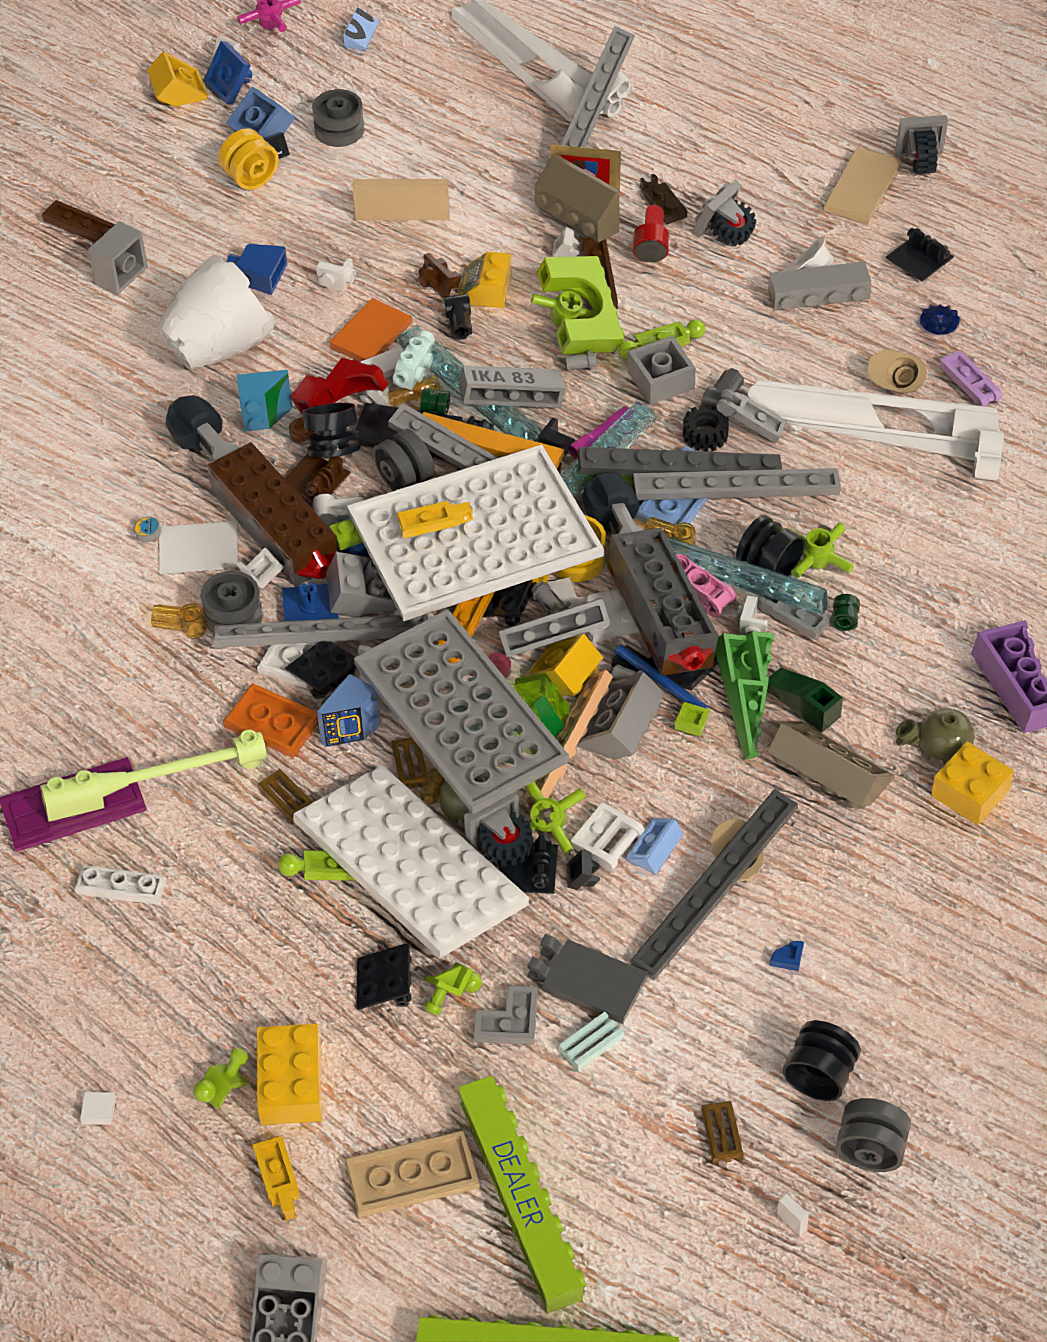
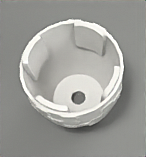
M214 254L203 261L183 282L157 324V330L170 348H173L176 357L188 369L213 365L238 355L274 333L273 327L276 325L273 314L264 310L256 296L249 289L250 282L244 273L234 263H226Z

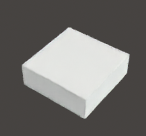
M84 1092L80 1117L81 1123L112 1125L116 1101L115 1092Z
M786 1194L779 1200L777 1215L800 1236L807 1230L809 1214L790 1195Z

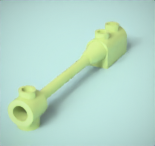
M245 730L241 733V736L232 738L233 747L128 773H91L87 770H82L75 777L64 780L60 777H53L47 784L40 785L42 801L48 821L104 808L103 797L129 786L131 783L236 758L237 763L242 767L254 769L260 765L262 759L267 758L261 732Z

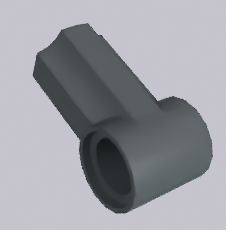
M734 368L725 370L714 386L707 387L703 394L701 405H704V408L712 405L714 410L724 390L730 389L738 392L744 384V377L739 373V370Z

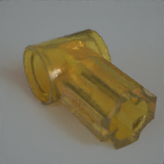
M655 517L649 518L645 530L662 528L675 554H683L689 557L695 553L696 531L692 524L682 522L675 525Z
M158 604L153 607L152 627L182 631L190 639L200 638L207 631L202 608L197 604H187L183 607Z

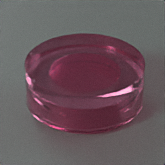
M501 653L488 656L505 678L511 674V660L509 657Z

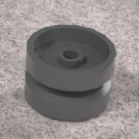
M334 89L321 93L314 99L312 110L315 135L321 143L333 147H343L356 143L363 136L365 131L361 98L356 93L344 89Z
M408 428L394 434L391 440H384L373 448V458L376 467L385 483L393 491L428 481L434 477L435 466L430 452L421 438Z
M225 571L209 578L203 585L200 595L206 626L212 633L213 626L262 622L263 611L257 582L250 575L241 571Z
M859 1098L847 1103L844 1108L841 1122L842 1128L839 1129L835 1148L839 1157L855 1167L872 1172H889L902 1166L906 1148L905 1142L908 1140L911 1119L908 1114L896 1105L874 1098Z

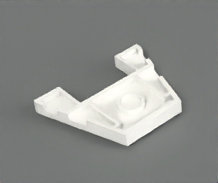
M570 577L546 582L551 587L550 591L562 605L567 602L571 603L568 608L603 598L611 624L585 632L593 643L639 632L618 588L577 597Z

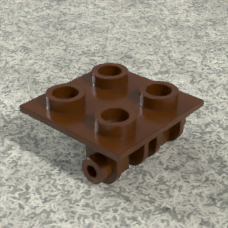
M307 453L286 476L285 480L301 497L313 502L317 495H332L349 476L351 471L343 468V459L339 456L331 457L327 461L323 458L311 457Z

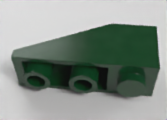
M779 668L769 676L767 691L821 733L841 718L843 697L824 682L784 668Z

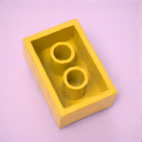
M318 1023L257 1027V1108L261 1125L322 1121L321 1041Z

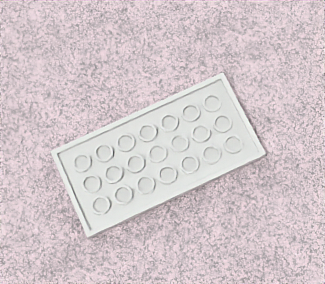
M383 765L294 813L293 821L439 959L529 904V897Z

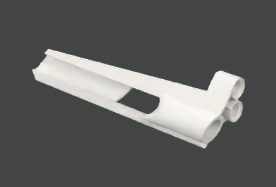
M471 0L459 8H452V19L571 123L592 77L591 74L485 0ZM540 57L556 71V75L548 81L538 82L520 65ZM619 71L600 113L606 114L610 118H614L621 113L624 107L621 98L626 97L633 89V82L621 71Z
M758 380L748 391V396L751 400L786 420L787 425L974 460L972 478L998 481L1005 432H1000L997 408ZM872 404L913 409L931 421L934 426V432L921 433L885 428Z

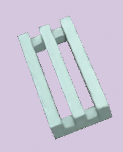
M603 1012L559 1044V1052L579 1071L624 1038V1031L621 1028L618 1029L616 1022L610 1020L609 1015ZM608 1032L612 1033L578 1059L575 1057L579 1053L584 1051L586 1048H590L592 1045H594L597 1042V1040L606 1035Z

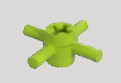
M564 291L555 299L533 293L531 303L552 309L550 319L558 327H560L564 319H578V317L590 319L594 317L593 310L583 308L581 297L572 291Z
M838 523L830 532L817 528L811 530L807 537L803 536L805 539L804 558L791 570V574L795 578H799L809 567L821 569L828 566L829 563L848 574L851 573L854 564L836 555L833 544L846 530V527L842 523Z
M535 781L526 785L525 788L535 803L531 809V820L529 821L532 832L536 829L543 832H552L564 854L573 851L574 848L562 827L567 821L566 810L586 798L583 789H577L558 802L552 798H544ZM549 809H553L554 812H551L549 815L552 821L547 823L545 818H543V814Z

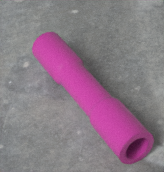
M623 406L609 416L601 425L572 443L568 447L570 454L574 458H578L577 452L579 447H594L597 442L612 431L626 424L633 418L631 410Z

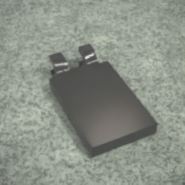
M545 934L540 942V946H542L540 955L552 959L547 966L542 960L532 956L527 965V968L530 969L527 978L543 982L542 991L599 1015L606 1012L609 1015V1019L624 1024L648 978V972L567 939L563 946L556 938Z

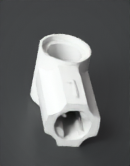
M320 494L313 499V511L329 527L336 524L337 521H344L350 517L347 506L363 501V497L335 499L330 494Z

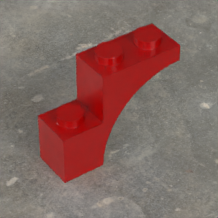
M341 357L326 379L306 375L290 398L299 412L302 413L307 408L335 403L356 392L366 390L384 391L388 386V382L383 375L382 369L374 364L367 365L355 359L349 360Z

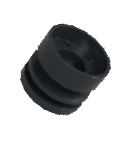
M322 404L302 411L305 430L317 431L306 437L307 443L311 444L307 447L309 456L319 458L340 457L361 449L360 441L356 439L359 436L358 430L347 428L357 423L355 404Z
M761 515L744 532L736 550V561L742 566H747L750 571L758 570L762 578L772 584L779 585L791 575V570L801 559L805 547V539L789 528L782 529L781 523L773 521L769 516Z
M819 1020L807 1021L802 1026L799 1036L795 1040V1046L790 1051L783 1065L782 1074L786 1081L802 1094L816 1100L835 1101L842 1096L849 1080V1073L853 1071L855 1062L858 1061L861 1047L849 1032L837 1025Z

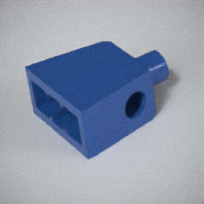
M248 244L241 256L229 254L227 263H234L244 273L250 282L249 288L272 295L287 266L286 248L284 246Z

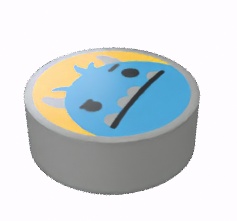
M143 517L135 523L134 532L138 540L151 542L160 536L161 527L156 518Z

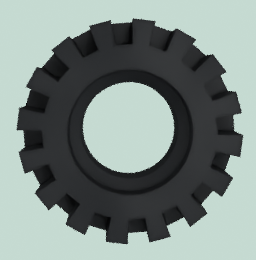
M699 405L698 410L696 407H693L691 412H686V417L684 416L683 437L685 443L688 442L690 448L695 445V450L697 451L700 448H704V452H708V448L715 451L717 446L721 448L727 442L729 431L728 416H724L716 408L713 410L712 405H708V408H704V405ZM710 426L714 429L705 431L698 429V427Z

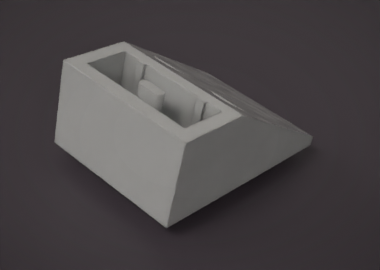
M341 552L335 553L326 572L330 613L356 617L397 610L371 557Z
M269 1253L258 1254L250 1342H316L325 1290L327 1259Z

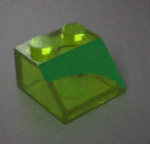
M546 672L515 678L514 689L555 737L565 728L566 716L569 714L568 701L563 699L556 683L551 681ZM529 749L532 755L537 753V751Z

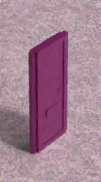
M128 757L87 769V771L91 773L132 772L133 769ZM77 773L62 777V779L75 777ZM48 782L0 797L2 811L16 852L147 811L137 782L131 783L129 786L103 797L104 808L50 822L48 821L42 801L40 785L47 784Z

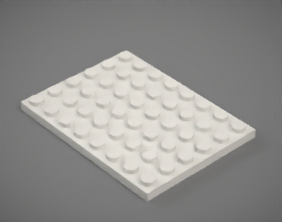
M543 445L347 506L348 514L403 621L604 556L603 546ZM444 501L455 505L470 502L473 520L455 527L403 539L397 520L398 512Z

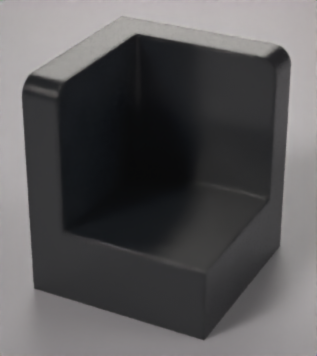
M554 417L538 435L539 443L564 449V457L569 452L568 447L575 442L574 438L558 432V419Z

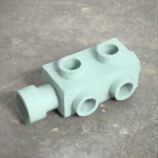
M421 330L415 337L409 340L407 348L400 354V358L396 363L393 384L412 390L417 381H422L425 368H430L433 361V354L430 352L435 343V338L429 331Z

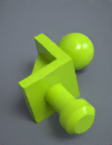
M455 962L453 968L435 976L426 975L424 980L437 987L430 1002L426 1001L424 1008L434 1015H439L443 1009L440 1006L447 991L460 997L463 991L475 993L482 986L481 976L473 971V969Z
M241 1048L232 1049L229 1055L231 1058L229 1063L209 1067L203 1080L198 1081L193 1088L194 1097L199 1102H210L216 1109H219L232 1088L247 1085L249 1081L238 1072L241 1064L244 1065L248 1060L245 1050Z

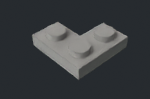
M508 986L506 1011L476 1010L474 1042L534 1045L538 987Z

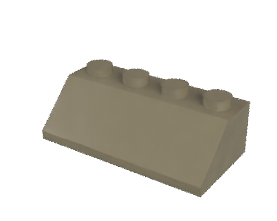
M552 155L535 183V205L596 242H600L618 233L619 190L559 155Z
M802 721L781 723L767 753L775 757L774 761L779 765L795 768L798 770L797 775L808 781H817L821 784L820 788L832 795L836 793L845 798L844 802L856 809L871 806L895 776Z

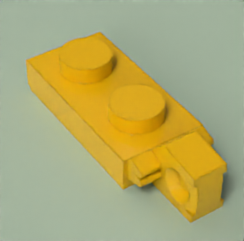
M444 501L398 512L397 520L403 539L455 527L473 520V512L470 502L455 505Z
M282 1135L252 1144L272 1207L280 1205L285 1221L297 1218L293 1201L300 1199L298 1194L299 1188Z

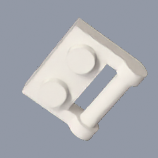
M602 802L571 839L570 843L574 850L578 852L581 849L592 852V860L598 862L606 871L612 872L618 865L617 860L635 838H640L645 829L638 821ZM620 828L626 830L625 834L609 853L603 851Z

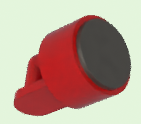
M657 205L647 207L645 211V224L638 226L633 233V254L644 262L661 261L669 253V232L663 226V209Z

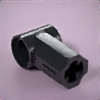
M469 294L444 296L446 318H449L451 336L456 337L458 340L467 339L472 334Z

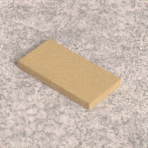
M857 147L826 201L824 212L869 224L900 167L901 159Z
M353 179L352 187L356 220H450L448 179Z
M465 1130L344 1159L358 1218L480 1188Z

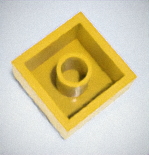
M967 741L934 776L931 796L978 826L1010 791L1014 770Z

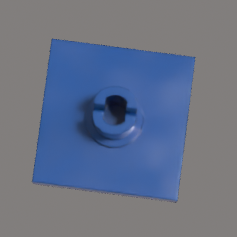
M220 41L204 81L226 104L234 105L243 82L249 83L251 80L247 78L252 79L251 65L228 42Z
M304 583L299 587L282 588L285 622L339 619L338 614L330 613L327 583L316 585L314 583H309V585Z

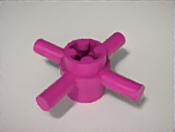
M257 0L256 10L237 16V20L241 25L259 18L260 26L263 28H278L280 32H284L287 26L281 19L282 10L301 4V0Z

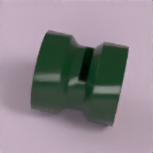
M424 388L421 395L420 411H433L447 415L450 406V391L441 390L440 392H434L433 389Z
M852 594L837 595L833 601L834 612L831 616V624L840 631L854 630L858 625L859 617L857 613L860 610V600Z

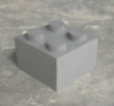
M120 221L88 249L95 285L115 295L120 294L148 268L142 232Z
M673 336L628 351V373L650 405L695 389L696 367Z

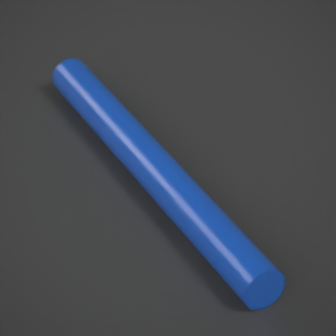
M622 644L615 650L617 655L638 670L643 671L649 678L683 702L708 708L705 703L665 675L661 676L656 668Z

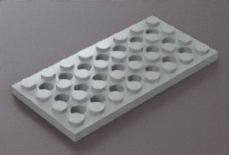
M448 609L354 658V664L472 815L569 762V754ZM438 639L446 641V643L443 645L433 644V642ZM413 652L422 653V656L417 658L410 657L409 655ZM452 657L461 659L457 663H449L447 661ZM390 664L399 666L395 670L386 669V666ZM427 670L437 671L432 676L423 674ZM467 675L476 677L473 681L462 680ZM404 682L414 684L410 688L400 687V685ZM442 688L452 689L448 694L438 692ZM482 693L491 695V697L486 700H481L477 698V696ZM420 700L428 702V704L423 707H418L414 705L417 701ZM457 706L467 708V710L460 713L453 711ZM495 712L506 714L502 718H494L492 716ZM433 719L443 720L440 725H431L429 723ZM474 724L482 726L478 731L468 729V727ZM512 730L521 732L517 737L507 735ZM450 737L458 739L454 744L444 742L445 739ZM488 743L497 745L493 750L483 748ZM530 749L537 751V753L532 756H526L523 754V751ZM464 756L473 758L469 763L459 761ZM503 762L513 764L509 769L498 767ZM479 775L487 776L489 778L485 782H477L474 780Z

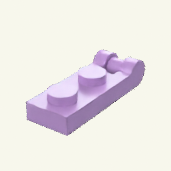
M961 350L940 359L939 367L973 400L975 406L987 407L989 402L995 403L1002 399V392L999 387Z

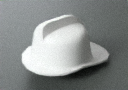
M821 236L814 241L803 254L786 266L783 271L830 266L834 262V257L824 245L826 237Z

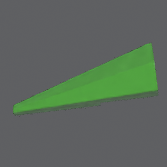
M752 631L747 636L723 633L718 637L715 653L744 760L758 756L756 748L758 737L762 731L760 720L765 709L769 681L767 670L768 664L772 660L770 649L771 643L775 638L774 633Z

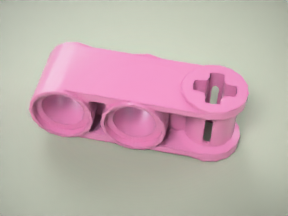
M676 554L706 613L712 617H718L727 604H732L736 601V594L728 584L721 582L707 570L691 561L687 556Z

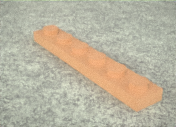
M607 670L588 677L564 722L565 728L556 737V740L569 754V759L575 755L577 751L576 745L586 734L590 719L598 712L599 708L597 706L600 700L609 691L608 685L613 676ZM566 764L535 780L544 798H551L554 795V787L557 781L565 774ZM527 791L523 800L530 806H533L535 803Z

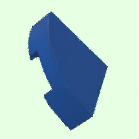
M792 941L788 945L775 950L770 959V966L799 971L804 941Z

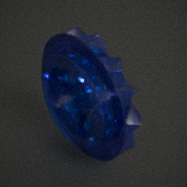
M941 303L938 306L930 304L928 309H923L920 316L922 327L928 332L937 335L952 333L958 328L960 322L957 310H951L950 305L944 307ZM937 316H942V322H939Z

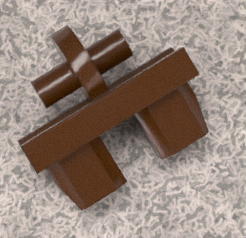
M430 253L424 254L423 267L418 271L419 284L423 287H433L443 298L444 296H450L451 289L459 287L461 275L456 271L449 272L447 270V262L443 258L436 259Z

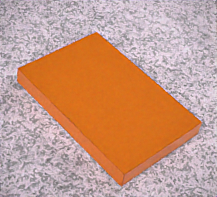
M372 298L329 342L330 348L360 362L382 354L412 323V316Z
M254 683L250 685L223 720L225 728L240 735L245 730L261 732L265 746L292 758L296 756L319 725L317 711Z

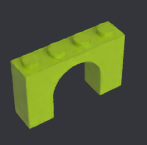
M545 257L537 270L542 291L575 292L588 301L594 312V317L590 319H564L556 332L561 353L580 354L588 353L587 350L595 353L616 352L624 340V331L620 327L617 309L613 305L611 290L607 286L604 268L600 264L599 257Z

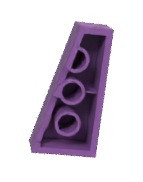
M1026 620L978 632L971 655L1023 733L1047 727V680L1042 676V665L1039 658L1036 659L1032 637L1029 638L1027 633L1028 626Z

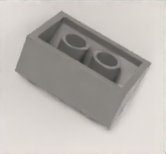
M644 672L609 683V691L600 700L597 706L599 708L598 712L590 719L587 725L588 730L576 745L577 747L613 760L626 756L630 757L638 750V743L643 734L649 729V722L660 708L659 703L665 694Z

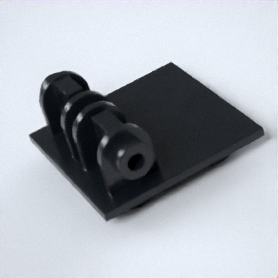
M913 227L907 233L909 240L886 256L887 260L922 282L954 258L950 254L948 246L942 245L930 235L925 236V233L919 228L914 229Z
M532 580L495 591L482 618L503 616L508 626L518 624L521 620V612L525 611L528 599L532 594Z
M321 641L285 667V670L313 687L310 692L315 699H318L319 697L324 698L331 691V688H337L338 684H341L349 674L353 675L357 667L354 664V655L333 642Z
M541 834L538 836L535 843H532L530 855H525V861L522 863L517 859V865L512 866L511 862H507V867H503L502 862L499 861V871L524 893H555L558 845L552 844L548 835Z
M409 943L357 958V1010L390 1000L397 1002L399 1007L408 1006L412 999L410 994V986L412 984L410 979L412 976L410 963L412 958L410 956Z

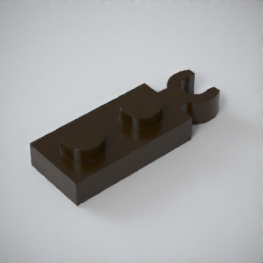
M651 174V182L640 178V188L644 191V197L650 205H657L663 209V221L666 225L687 218V209L665 182L658 184V177L655 174Z

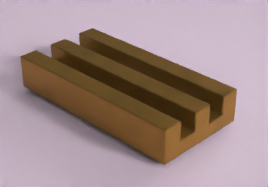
M413 738L391 741L399 780L406 787L412 785V789L418 788V784L422 783L423 787L429 786L422 750ZM410 744H414L421 776L416 777L409 749ZM399 746H403L410 778L405 779Z
M281 769L258 783L259 790L292 824L295 823L293 821L294 813L313 803ZM279 779L289 789V791L302 803V805L299 806L298 803L289 795V793L285 789H283L275 780ZM268 785H270L283 798V800L293 809V811L276 795V793Z
M732 1101L701 1105L712 1163L719 1164L721 1160L727 1163L731 1162V1159L737 1158V1161L743 1160L744 1154ZM726 1109L735 1150L729 1151L721 1110ZM711 1111H714L723 1152H718L709 1113Z

